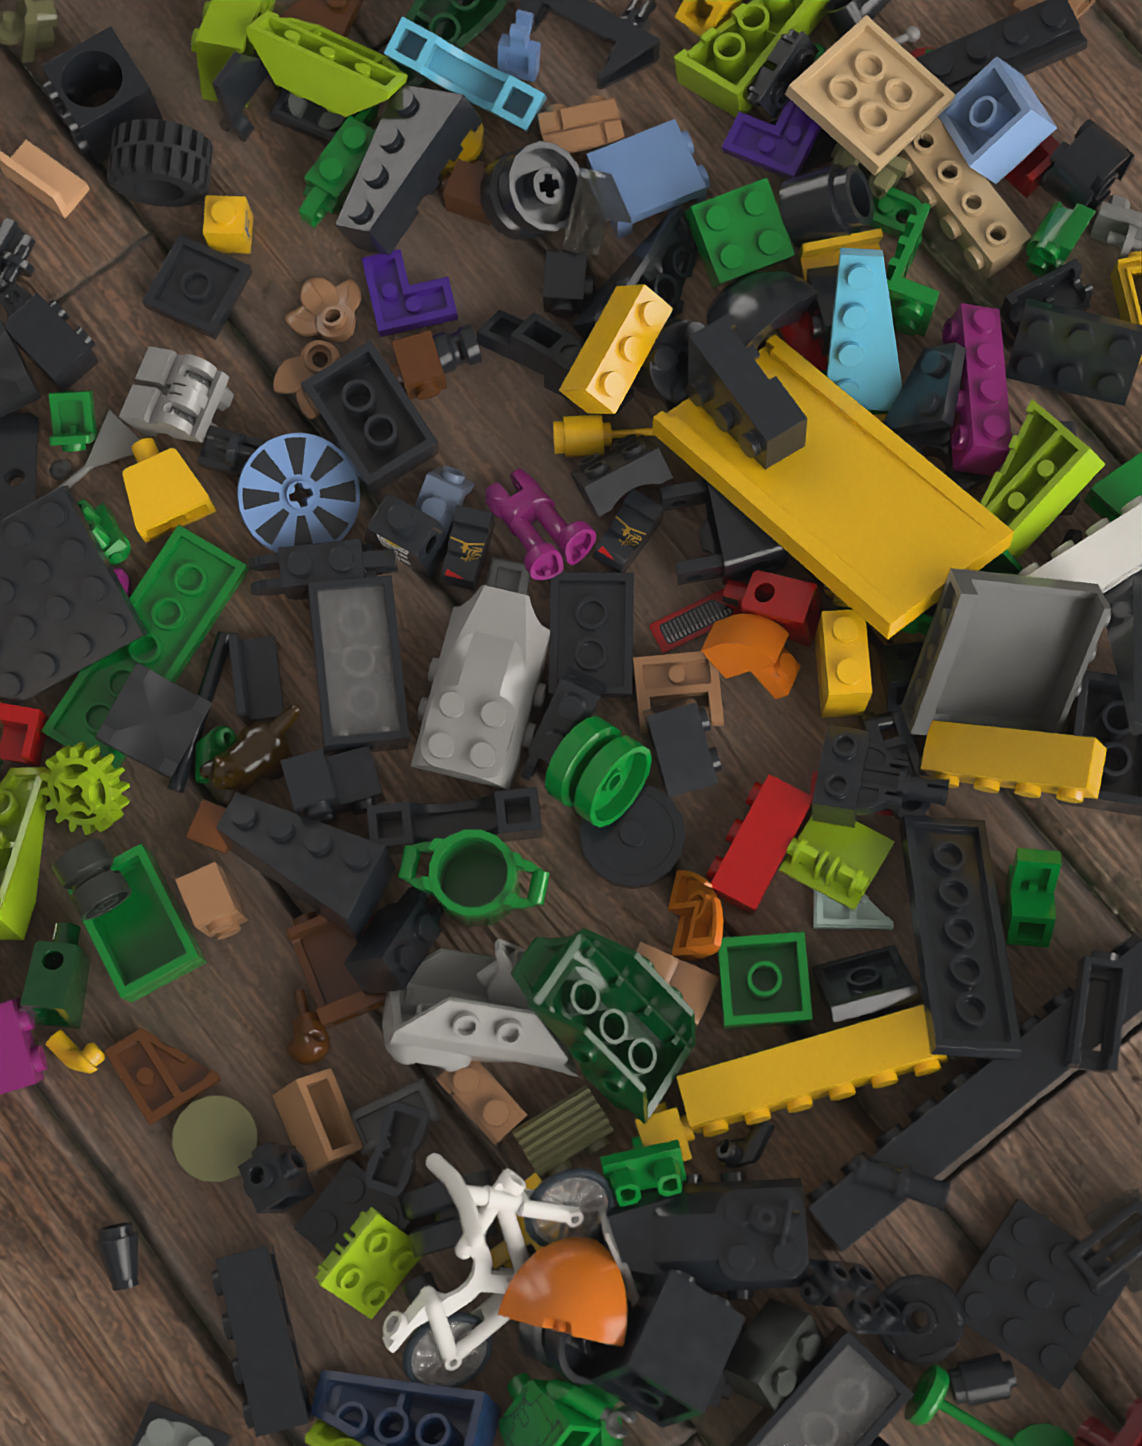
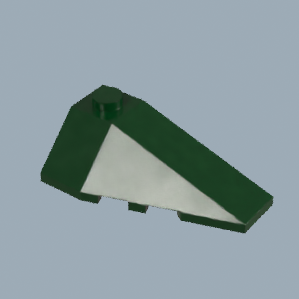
M415 0L405 18L461 50L499 17L508 0ZM391 60L398 67L399 71L407 75L404 85L419 87L427 80Z

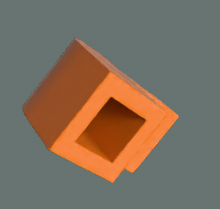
M736 614L715 621L701 649V652L725 679L751 671L775 699L789 695L801 668V665L784 647L789 633L778 623L755 614Z

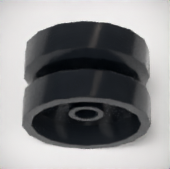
M538 141L498 156L487 166L480 183V201L486 218L498 232L510 239L526 241L568 227L579 216L584 202V180L579 165L568 151L555 143Z
M490 1169L467 1175L460 1173L466 1185L484 1187L495 1184ZM440 1179L424 1184L423 1188L398 1196L404 1219L415 1221L432 1216L434 1222L416 1228L410 1233L409 1240L414 1258L456 1247L464 1234L458 1208L446 1185ZM497 1214L486 1230L484 1238L502 1232Z
M626 1298L628 1317V1315L632 1311V1306L630 1301ZM519 1322V1337L523 1349L533 1359L546 1367L553 1368L560 1375L574 1383L592 1384L589 1379L610 1344Z

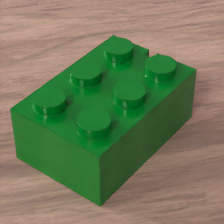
M142 843L113 858L114 861L111 866V870L121 871L132 890L131 895L109 912L91 920H82L120 997L131 1003L207 963L153 853ZM67 889L71 897L73 890Z

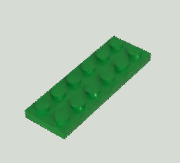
M178 524L129 598L148 634L80 671L41 732L65 747L67 745L73 747L80 742H85L88 750L97 744L101 749L100 756L104 758L112 753L114 759L111 765L114 769L120 767L127 756L96 740L95 736L136 663L145 666L175 684L250 570L248 566Z

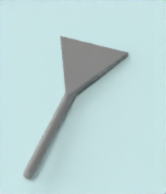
M109 409L86 464L59 487L68 485L70 489L94 467L134 456L131 446L140 439Z
M599 1202L597 1204L605 1239L619 1267L632 1304L635 1306L640 1298L628 1265L622 1263L603 1204Z

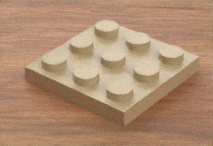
M867 15L794 80L785 93L789 99L874 175L885 167L945 110L955 97V94Z

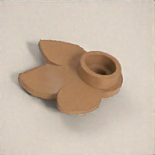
M316 277L305 281L300 293L303 305L285 315L288 326L303 337L320 334L324 339L333 343L348 340L355 330L356 317L354 312L362 300L358 285L352 279L342 282L336 288L330 281L324 278Z
M324 340L312 341L303 348L300 356L285 360L275 375L274 392L279 394L297 393L296 397L300 410L310 420L318 417L305 399L301 383L340 359L336 347ZM322 356L328 362L324 367H316L312 363L314 358Z

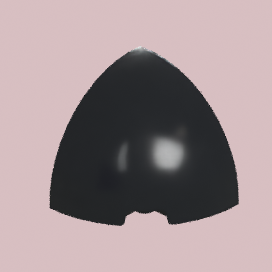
M785 271L751 272L730 283L714 298L707 310V325L730 313L737 322L736 327L733 328L734 333L746 348L753 344L757 349L769 331L798 322L819 292L805 280Z

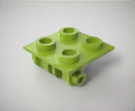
M811 816L798 839L793 838L786 851L788 855L779 871L855 911L895 841L857 821L855 828L813 821Z
M371 1206L367 1212L362 1210L360 1217L350 1228L356 1236L353 1237L347 1232L343 1234L350 1243L345 1248L337 1242L334 1246L341 1252V1255L332 1250L324 1262L317 1267L320 1271L315 1278L322 1287L372 1320L421 1257L414 1258L409 1236L386 1220L379 1211Z

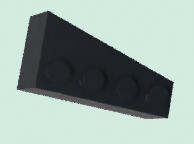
M403 85L390 97L335 224L357 249L390 255L419 214L416 208L426 195L433 194L440 184L437 177L449 160L455 162L464 149L460 144L470 131L476 132L483 122L466 97L462 94Z
M237 792L216 827L229 851L267 878L275 880L295 898H300L326 920L337 924L357 942L396 869L385 845Z

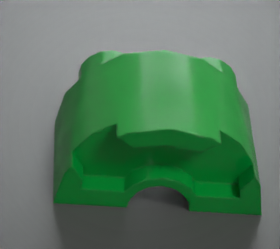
M1056 202L1052 205L1027 244L1026 253L1029 259L1025 263L1026 268L1032 274L1042 277L1061 267L1096 211L1077 203L1074 210L1063 208L1061 202Z

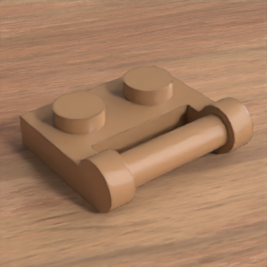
M701 651L633 658L640 734L649 733L643 711L651 709L650 701L708 695L709 706L705 708L711 727L724 726L719 671Z

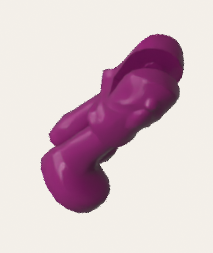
M518 468L510 473L511 482L517 491L513 496L509 497L498 482L485 489V503L488 505L491 513L504 521L510 532L518 537L527 551L524 566L535 580L551 579L559 575L564 565L562 556L568 564H577L591 550L596 541V533L588 523L579 520L567 524L554 509L555 502L544 492L537 481L522 468ZM536 520L541 523L550 535L559 551L552 544L546 543L532 526Z

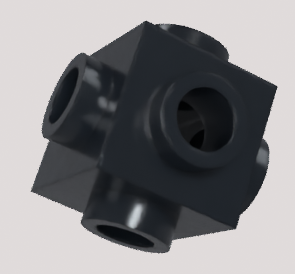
M275 1142L262 1144L251 1152L252 1157L238 1166L244 1180V1190L252 1200L257 1214L284 1213L315 1192L306 1172V1162L301 1153L297 1151L295 1145H276Z

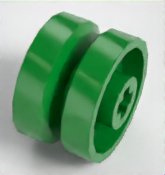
M599 716L587 718L569 732L553 754L546 771L545 787L547 794L570 808L575 807L578 815L599 828L610 825L624 814L642 790L650 772L652 761L650 749L627 735L622 736L618 728Z

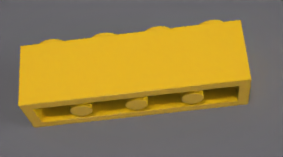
M932 720L927 733L920 769L930 777L950 779L949 788H958L959 782L974 784V789L988 793H999V789L1002 787L1015 789V794L1024 797L1040 798L1041 792L1057 794L1056 798L1065 802L1082 803L1083 797L1098 799L1107 748L1093 737Z

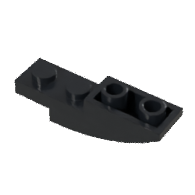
M500 309L477 331L478 345L544 375V388L569 399L559 389L583 348L584 342L555 323L535 313H532L524 321ZM630 386L615 414L601 415L613 419L634 397L635 390Z

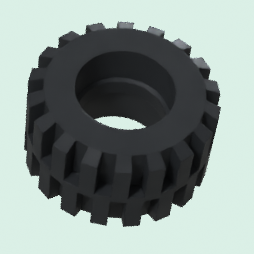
M139 119L121 123L120 126L113 129L107 174L108 184L125 197L148 205L180 207L199 203L209 193L213 145H211L210 139L201 132L172 121Z

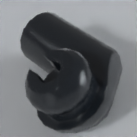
M767 1121L753 1124L746 1137L720 1141L715 1148L716 1158L724 1167L733 1169L758 1162L775 1126Z

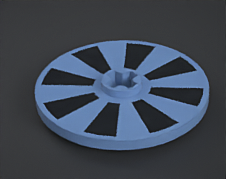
M290 433L266 441L249 456L238 479L237 504L242 521L250 534L260 544L278 553L279 547L341 541L347 535L357 517L360 504V487L355 471L344 453L337 446L316 435ZM297 483L300 489H307L309 496L303 498L304 505L301 507L297 501H290L289 494L295 491L294 485Z

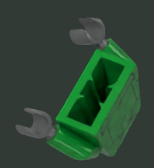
M522 1373L513 1377L507 1384V1391L514 1402L499 1420L498 1428L505 1446H588L602 1429L597 1422L599 1418L605 1421V1428L611 1437L623 1438L630 1431L619 1424L617 1417L620 1416L625 1421L634 1423L638 1419V1415L634 1409L625 1405L612 1410L606 1406L607 1400L582 1386L563 1379L554 1378L551 1381L532 1380L529 1374Z

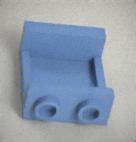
M675 119L586 154L587 173L617 239L632 234V224L692 199H695L697 204L706 201V189L710 187L708 174L702 164L696 165L692 157L694 146L690 135L686 130L680 131Z

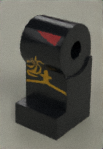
M632 489L623 501L622 508L610 524V528L598 543L593 558L617 573H625L663 521L664 507Z
M456 505L453 527L447 546L448 551L442 569V584L475 591L495 527L493 513Z

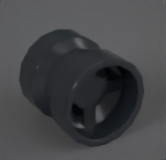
M471 324L458 327L457 331L452 334L441 332L432 335L444 374L455 371L458 365L464 363L471 366L482 362ZM455 341L459 342L462 352L461 356L459 355V351Z

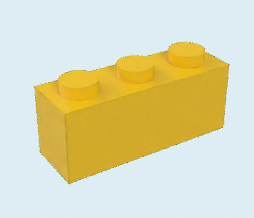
M645 284L617 286L559 391L588 414H615L673 308Z

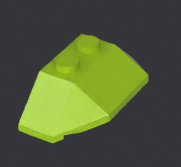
M266 11L247 26L246 34L274 83L289 90L297 97L306 98L325 107L331 113L347 117L388 100L406 83L407 75L399 71L398 67L387 56L320 25L296 18H279L277 13Z

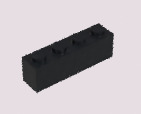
M266 1245L215 1259L217 1269L212 1270V1280L217 1296H224L227 1313L222 1314V1323L227 1340L234 1339L238 1357L232 1358V1366L238 1385L244 1383L248 1401L243 1402L242 1408L248 1429L254 1428L257 1438L314 1421V1416L310 1414L312 1406L274 1246Z

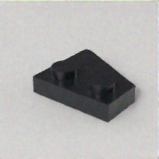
M956 342L923 348L883 424L897 435L953 427L966 348Z

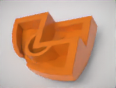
M677 870L668 906V911L680 916L671 955L684 962L703 959L715 954L721 947L723 934L722 905L712 889V884L706 878L691 871Z

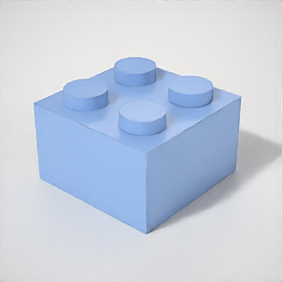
M997 56L955 95L951 104L938 115L969 167L995 184L1057 129L1024 76Z

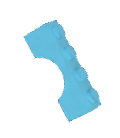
M404 17L401 18L384 52L394 62L452 93L464 95L470 103L529 134L537 118V113L541 111L547 99L546 95L539 90L477 60Z

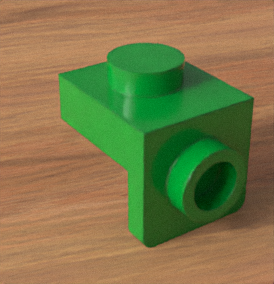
M80 390L49 393L53 435L49 437V445H61L63 452L86 450V444L97 439L93 391Z

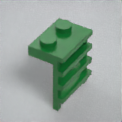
M923 203L918 216L909 215L904 234L899 238L895 255L891 257L886 272L893 326L900 333L910 336L918 334L925 337L940 291L906 279L922 240L923 226L931 209V205Z

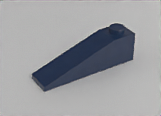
M321 1370L310 1414L366 1446H493L501 1408L485 1392Z

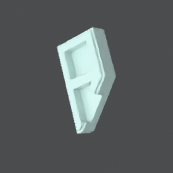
M813 889V929L890 931L894 929V922L888 916L886 917L869 900L866 894H864L855 911Z

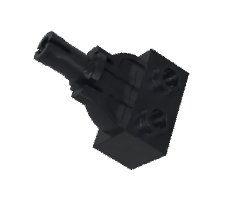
M828 724L812 801V820L855 828L857 815L875 814L884 808L900 811L902 802H907V800L939 804L945 807L950 779L911 774L912 770H908L909 760L894 758L884 747L870 742V731Z

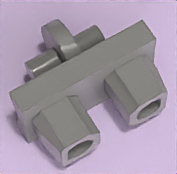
M1113 194L1107 202H1102L1089 238L1121 247L1118 259L1128 257L1130 250L1142 252V213L1129 209L1131 203L1127 198Z

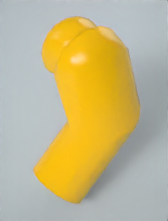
M62 1030L52 1035L45 1044L71 1070L91 1074L98 1070L97 1065L105 1060V1053L95 1043H88L81 1050Z

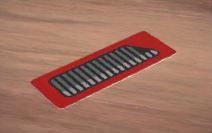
M723 588L651 623L649 628L661 651L666 653L709 632L715 621L736 614H742L741 608L723 603L725 589Z

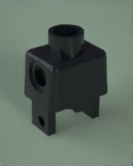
M705 479L660 487V503L664 507V511L705 504L707 510V519L698 533L702 551L710 553L711 556L676 562L675 576L677 586L720 577L722 584L725 585L729 579L740 581L751 578L755 570L770 573L781 570L786 566L789 553Z

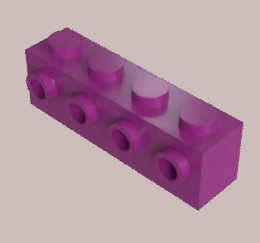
M961 303L952 317L945 321L942 329L943 345L956 342L966 348L953 427H950L953 471L992 476L1006 460L1011 450L1008 446L1012 439L1000 310Z

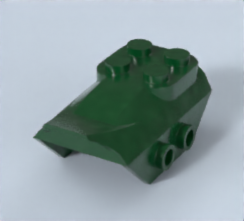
M585 928L568 937H536L510 972L522 990L529 1008L570 1048V1054L580 1063L581 1071L586 1078L615 1107L622 1111H631L646 1125L696 1045L695 1011L683 1000L681 992L672 985H669L655 971L653 963L648 958L628 947Z

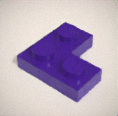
M790 99L787 105L784 106L775 126L738 112L723 143L722 150L725 154L784 178L791 179L799 176L822 127Z
M401 249L392 251L390 255L376 254L362 258L380 337L458 319L449 277L409 285Z

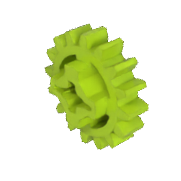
M80 742L73 747L67 745L57 751L56 755L47 759L45 763L48 769L40 773V778L48 782L47 786L40 789V794L49 796L51 799L45 806L46 810L56 809L58 815L55 821L58 824L66 819L69 821V831L75 832L82 827L85 835H90L96 830L103 832L112 826L114 822L123 817L124 813L121 809L130 802L126 796L122 795V792L130 788V783L120 781L119 776L125 769L123 767L114 769L111 765L114 755L111 753L103 758L100 756L101 749L97 744L88 750L85 742Z

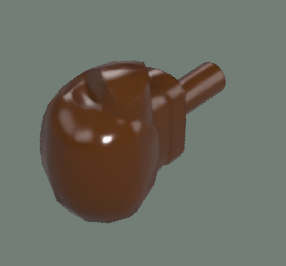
M301 989L294 992L299 1017L291 1022L294 1037L286 1046V1051L298 1063L311 1065L320 1061L330 1051L331 1044L329 1034L326 1028L322 1026L317 1012H309L305 992Z

